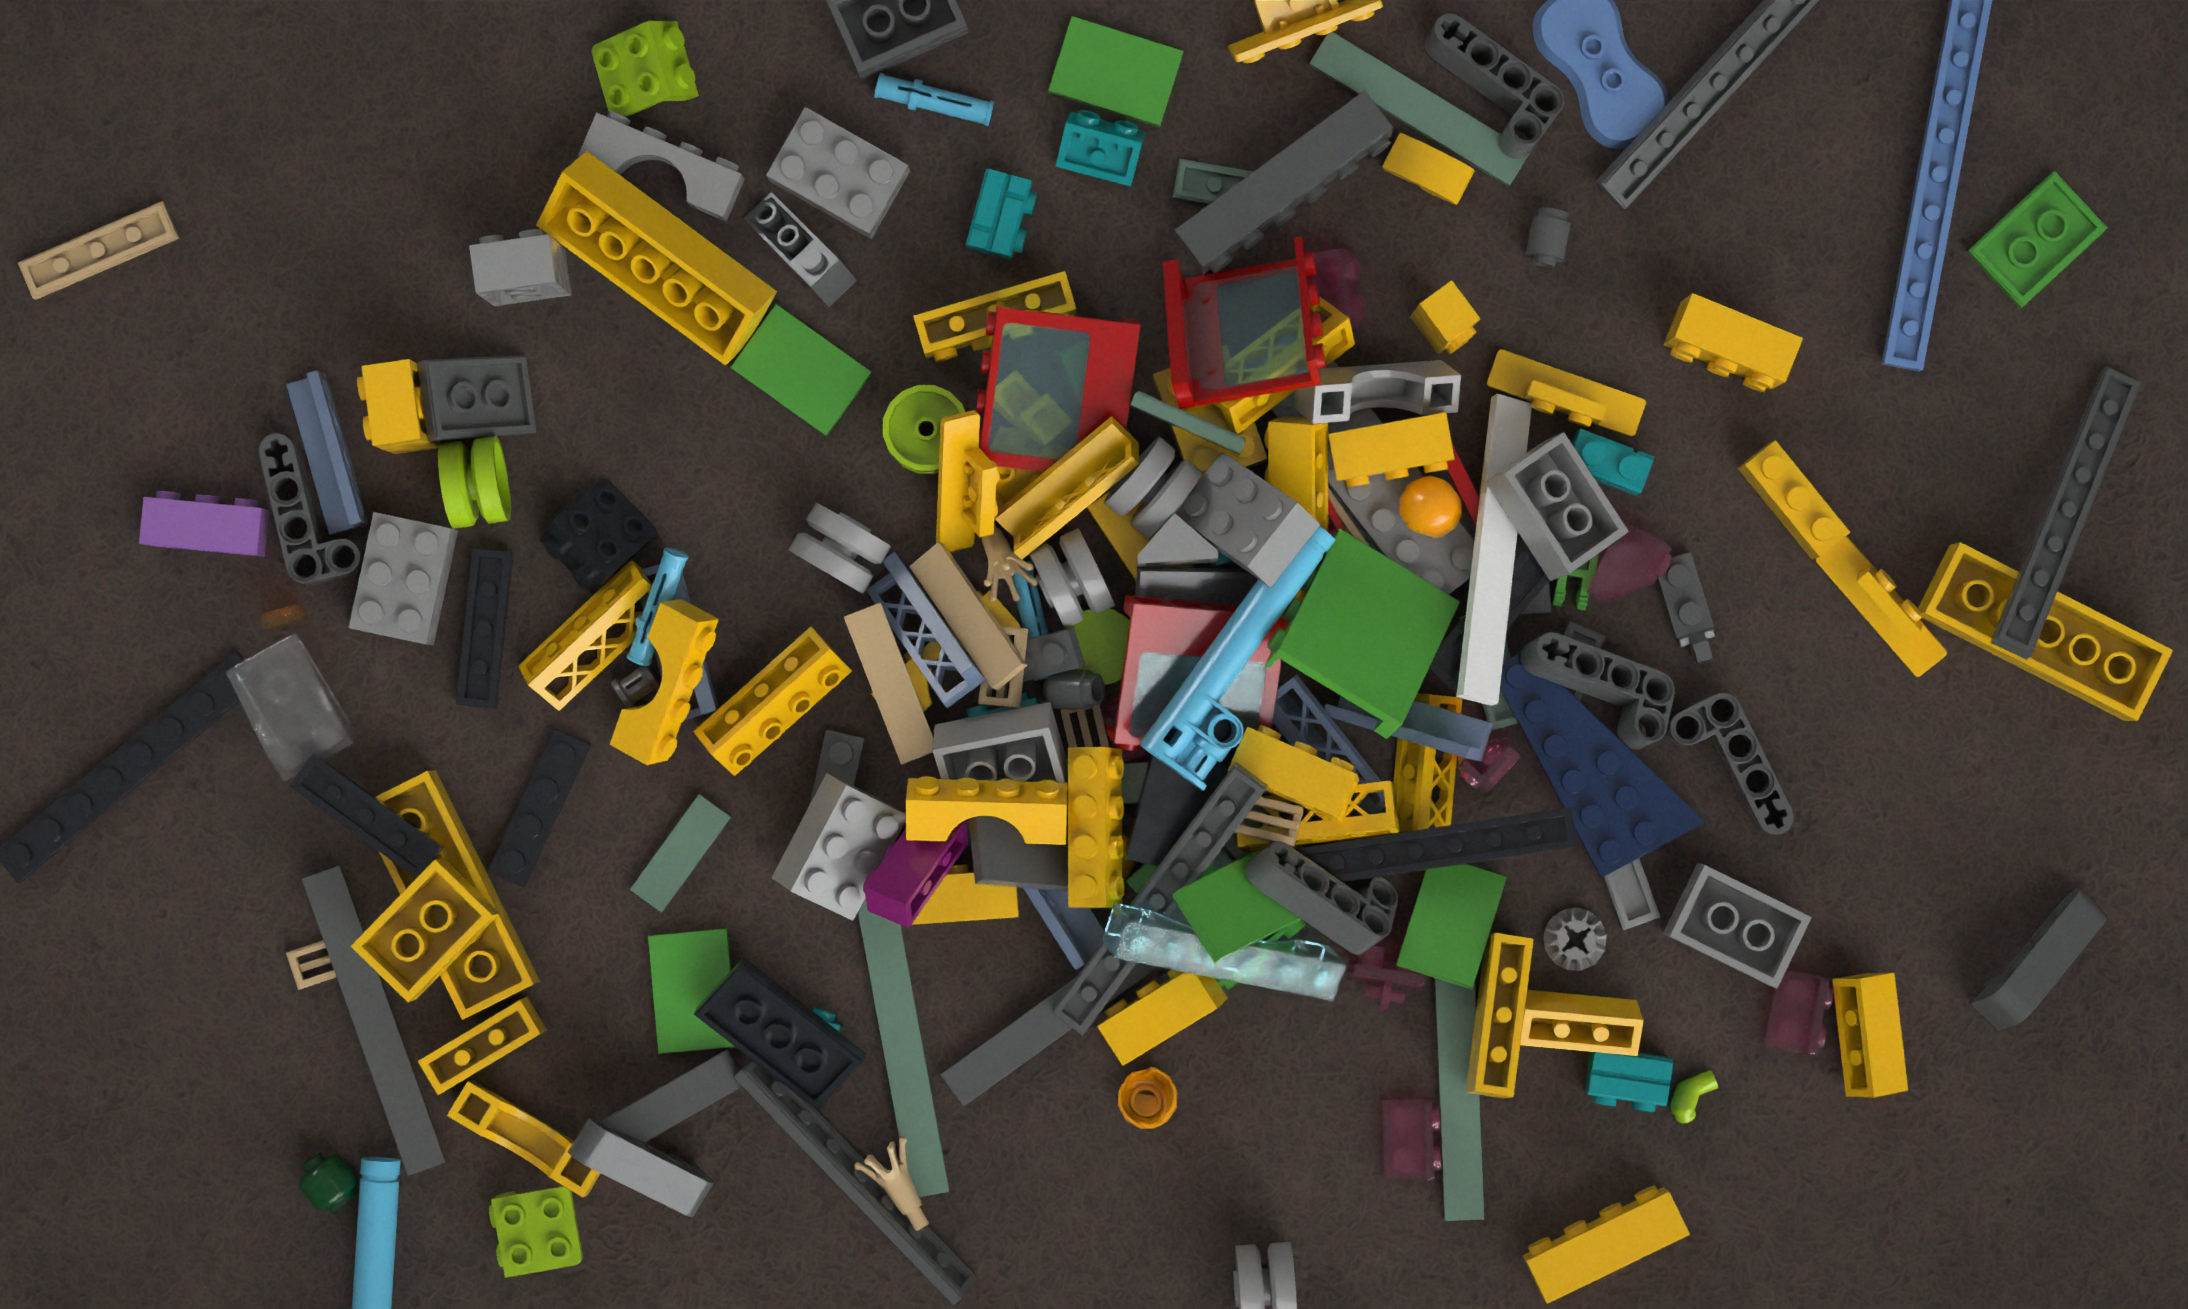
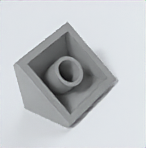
M1174 513L1137 555V567L1216 563L1218 560V550Z

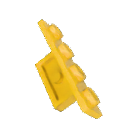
M1253 0L1263 32L1230 44L1228 49L1236 62L1252 63L1263 58L1265 52L1278 47L1280 49L1292 48L1301 43V38L1314 33L1316 35L1331 33L1338 28V24L1348 20L1362 21L1374 15L1375 10L1382 8L1383 4L1381 0H1345L1340 3L1337 0Z
M1503 349L1497 352L1486 383L1490 388L1532 402L1530 407L1540 412L1553 414L1554 410L1569 415L1567 420L1577 425L1590 427L1591 423L1630 437L1636 434L1646 405L1645 399Z
M975 410L943 417L940 424L936 543H943L949 552L972 547L974 545L975 533L979 537L994 534V517L998 514L995 496L996 484H998L1000 478L999 470L996 463L991 461L979 448L980 415Z
M1845 536L1821 557L1816 558L1817 564L1916 677L1923 675L1947 655V650L1920 620L1923 616L1918 608L1909 599L1904 601L1894 590L1897 586L1891 577L1883 569L1877 571L1848 536Z

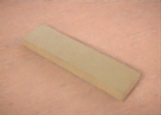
M161 201L18 262V265L32 298L36 300L179 239V235L165 203Z
M936 543L909 566L992 689L999 690L1027 666L943 543Z
M881 602L844 616L901 765L933 753L931 729Z

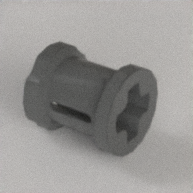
M639 665L638 669L623 679L611 681L614 690L627 708L635 707L636 702L654 690L658 692L661 685L650 666Z

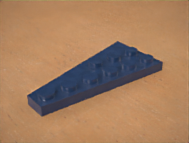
M1521 652L1503 661L1500 691L1563 808H1572L1575 832L1599 877L1602 878L1706 823L1564 686L1527 672L1520 660Z

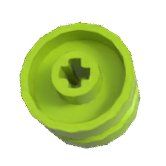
M916 385L902 391L890 402L883 417V438L889 452L903 468L917 474H938L941 419L964 413V407L950 391L936 385ZM928 422L932 423L934 426L933 433L929 436H922L919 430L920 424L924 423L927 425Z
M497 435L474 439L471 455L467 446L461 440L439 444L438 469L445 511L452 528L475 525L479 510L488 524L509 521L511 517V496L503 449Z

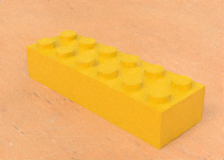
M588 151L584 152L561 173L536 224L537 227L552 236L556 241L725 366L750 341L777 293L775 289Z
M1961 542L1949 545L1918 607L1923 619L2124 721L2139 720L2173 652L2172 649L2057 591L2032 656L2024 659L1990 642L2019 572Z
M426 771L376 796L383 803L443 845L444 848L436 859L444 858L500 912L485 930L440 975L461 1019L468 1018L540 982L437 771ZM379 852L401 895L416 878Z

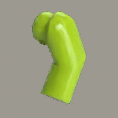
M1711 1070L1685 1079L1676 1086L1670 1108L1671 1113L1678 1122H1691L1696 1116L1695 1108L1699 1095L1718 1088L1717 1081Z

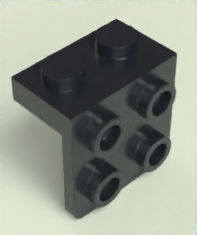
M602 479L555 517L540 541L544 544L548 554L554 559L560 560L572 573L574 580L594 595L611 579L616 570L654 539L657 530L609 480Z

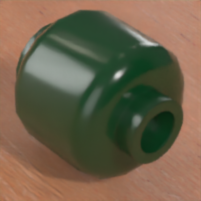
M319 1152L301 1166L305 1173L298 1180L299 1188L317 1210L329 1209L332 1213L357 1194L354 1188L357 1185L358 1179L339 1154L333 1153L324 1157Z

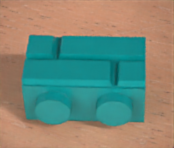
M986 169L966 241L967 249L1011 261L1014 251L1022 253L1027 235V230L1021 229L1024 214L1032 215L1037 198V192L1031 191V180Z
M1583 429L1575 432L1571 443L1596 482L1633 496L1641 494L1655 456L1641 451L1634 452V449Z
M1589 1052L1584 1092L1588 1095H1593V1103L1616 1106L1617 1099L1632 1101V1109L1655 1112L1656 1105H1667L1673 1059L1638 1052V1056Z

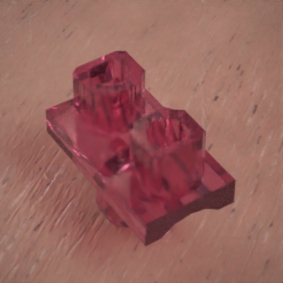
M1372 946L1366 952L1359 955L1358 963L1352 966L1350 978L1382 983L1381 988L1367 985L1365 997L1379 999L1378 1010L1387 1012L1389 1001L1404 1003L1406 992L1392 990V985L1420 990L1421 987L1424 988L1426 975H1421L1398 966L1396 970L1382 968L1385 948Z

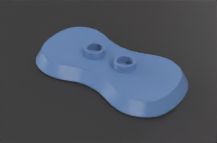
M1547 0L1539 8L1533 20L1535 44L1540 53L1550 63L1560 69L1572 83L1578 96L1581 116L1587 132L1593 139L1607 148H1627L1668 104L1669 97L1665 85L1658 76L1639 62L1629 49L1624 38L1621 17L1613 0Z

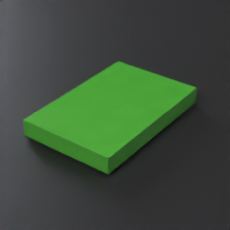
M1072 16L1048 93L1160 127L1184 51Z
M2053 171L1966 252L2020 309L2108 227L2067 183Z
M775 304L730 367L825 436H828L872 374L870 370L777 304Z
M1265 847L1177 890L1172 895L1214 964L1301 919L1255 888L1248 880L1245 872L1248 861L1264 850Z
M1468 864L1426 870L1396 966L1472 990L1507 877Z
M728 928L649 935L658 1054L735 1047L694 1015L697 1006L731 971Z

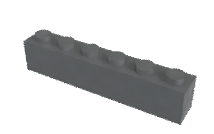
M1364 90L1176 228V240L1203 275L1210 269L1214 273L1220 271L1233 260L1231 257L1232 253L1242 246L1246 250L1253 247L1265 236L1262 231L1273 223L1278 227L1287 222L1295 215L1296 211L1294 208L1304 200L1312 203L1328 190L1325 185L1338 176L1340 180H1343L1351 175L1359 167L1357 161L1368 153L1374 157L1386 149L1391 143L1389 138L1392 136L1393 126Z

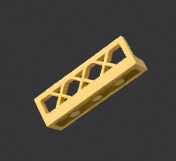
M1319 296L1320 305L1313 306L1314 313L1320 311L1328 319L1322 323L1323 336L1317 337V344H1323L1326 366H1328L1353 347L1355 341L1349 317ZM1301 309L1224 366L1225 383L1243 385L1294 376L1297 370H1309L1306 362ZM1298 337V342L1293 346L1277 348V343L1284 338ZM1255 360H1268V365L1261 370L1247 371L1248 365ZM1295 389L1214 404L1222 410L1226 427L1238 435L1293 393Z
M1111 416L999 508L995 520L1014 537V553L1021 560L1024 559L1139 465V442Z
M632 559L518 665L528 686L558 711L634 640L638 628L634 622H636L638 615L643 614V612H634L635 603L646 593L650 594L652 583L648 580L642 568ZM626 623L625 632L619 638L606 639V630L611 625ZM597 649V658L591 664L577 666L580 654L585 650ZM569 676L568 685L557 696L546 687L556 677Z
M1417 693L1414 699L1439 708L1440 704H1447V710L1461 714L1463 698ZM1397 738L1393 796L1395 798V814L1399 818L1400 833L1428 829L1432 823L1435 827L1451 825L1457 755L1443 752V760L1438 765L1435 760L1436 749ZM1437 784L1440 794L1439 800L1434 804L1431 799L1432 789Z
M1391 780L1358 784L1353 794L1358 796L1354 801L1350 800V806L1347 808L1341 823L1310 810L1300 823L1294 847L1400 833L1399 818L1395 814ZM1384 791L1386 813L1369 815L1358 806L1368 793ZM1276 795L1261 796L1288 804L1292 803ZM1263 808L1271 816L1282 818L1279 816L1282 812ZM1354 810L1362 815L1350 817ZM1315 815L1322 819L1321 821L1310 822ZM1245 818L1240 825L1245 826ZM1265 823L1261 828H1257L1288 836L1290 830ZM1237 834L1238 847L1244 853L1254 852L1263 847L1266 848L1273 843Z

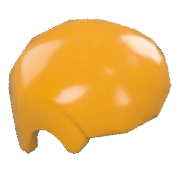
M1422 476L1406 485L1399 498V513L1403 522L1413 532L1439 538L1454 530L1462 516V501L1452 485L1447 481L1434 476Z
M1149 1067L1132 1072L1126 1077L1118 1090V1107L1127 1122L1140 1129H1152L1168 1122L1177 1109L1178 1092L1169 1075L1155 1067ZM1142 1091H1149L1153 1093L1155 1096L1139 1093Z

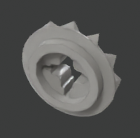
M1568 908L1558 912L1549 920L1544 931V947L1549 958L1556 965L1567 970L1582 971L1595 965L1605 952L1607 933L1601 920L1590 911L1582 908ZM1565 926L1576 933L1589 928V931L1585 933L1586 936L1582 939L1585 945L1584 948L1587 950L1586 953L1575 946L1562 951L1569 941Z

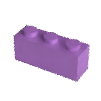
M157 491L156 498L143 497L139 544L265 557L269 510L258 508V500L235 498L234 505L219 504L220 497L196 494L195 502L180 500L181 493Z

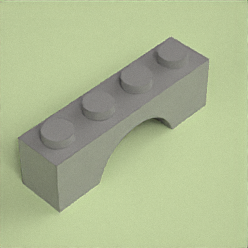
M609 111L607 117L596 113L578 157L588 151L619 175L630 166L641 161L658 160L675 167L684 178L689 206L727 222L745 180L743 175L737 172L738 165L720 157H717L716 162L701 157L703 153L701 149L685 142H681L679 147L665 142L667 137L665 134L645 126L643 132L629 127L631 120L617 113Z
M1442 360L1320 369L1321 385L1295 389L1294 409L1312 424L1349 421L1350 415L1353 412L1376 407L1403 409L1420 415L1444 412L1456 413L1458 412L1461 374ZM1297 370L1296 375L1308 373L1309 370Z

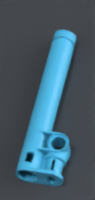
M1320 526L1271 588L1259 579L1139 743L1141 747L1202 791L1207 786L1203 780L1216 762H1222L1231 748L1238 745L1243 737L1241 721L1218 704V702L1322 560L1323 553H1327L1335 542V538ZM1226 719L1231 725V734L1229 738L1219 742L1213 734V728L1218 721ZM1173 727L1177 731L1167 744L1163 739Z
M361 1158L360 1174H362L359 1185L352 1309L392 1308L399 1180L397 1179L398 1175H400L401 1162L398 1158Z

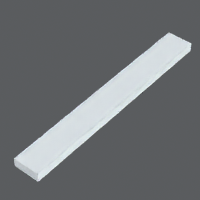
M1501 394L1491 397L1456 696L1490 706L1497 704L1499 701L1518 531L1486 484V481L1527 453L1532 409L1530 407L1531 403Z

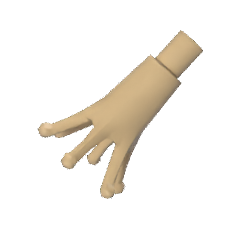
M994 521V534L982 537V543L988 558L987 579L984 580V585L988 587L992 584L989 600L995 602L998 580L1005 579L1011 591L1012 599L1018 601L1020 596L1016 591L1012 576L1018 572L1032 586L1038 585L1037 579L1030 576L1024 570H1033L1034 565L1021 560L1012 551L1003 532L997 528Z
M904 1136L899 1138L900 1161L897 1157L896 1143L892 1141L887 1147L892 1166L891 1170L885 1169L873 1155H867L864 1163L873 1168L876 1173L859 1162L855 1163L854 1168L857 1171L861 1170L874 1179L886 1191L901 1214L907 1215L915 1231H918L928 1225L929 1222L920 1208L922 1202L909 1175L905 1154L907 1139Z

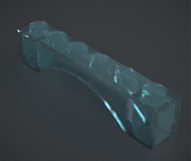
M1117 903L1113 905L1103 935L1104 943L1114 958L1332 1001H1334L1346 966L1331 946L1297 939L1278 942L1257 941L1214 964L1191 926L1165 917L1152 910Z

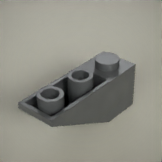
M772 192L743 218L828 307L857 281L844 264Z

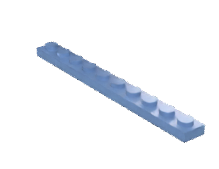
M1949 0L1881 362L1882 365L1919 372L1924 368L1992 0Z

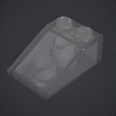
M296 633L226 671L263 749L283 782L297 775L312 753H316L321 758L326 759L354 743L356 733Z

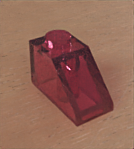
M1624 523L1629 532L1609 545L1586 592L1596 601L1605 603L1654 584L1658 575L1662 576L1666 572L1671 561V554H1669L1671 548L1666 542Z

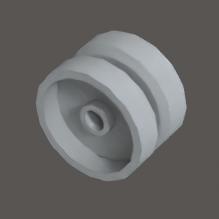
M1160 437L1156 438L1139 456V465L1117 482L1104 501L1119 516L1127 514L1139 502H1142L1132 517L1131 526L1146 539L1151 537L1178 511L1203 474L1187 459L1178 462L1165 474L1164 472L1175 457V449Z
M815 503L806 520L810 527L825 535L824 539L821 542L807 533H798L788 550L864 594L873 575L870 570L855 562V558L859 555L874 564H880L891 546L870 533L871 529L842 512L836 514L819 503Z
M1079 528L1060 536L1059 544L1067 561L1060 563L1053 547L1047 543L1037 547L1029 554L1038 572L1036 579L1050 608H1055L1065 629L1083 621L1084 613L1077 596L1083 594L1090 610L1096 614L1115 606Z
M1291 1242L1270 1243L1267 1248V1268H1262L1260 1250L1255 1244L1235 1245L1236 1271H1233L1235 1307H1239V1309H1265V1306H1270V1309H1297Z

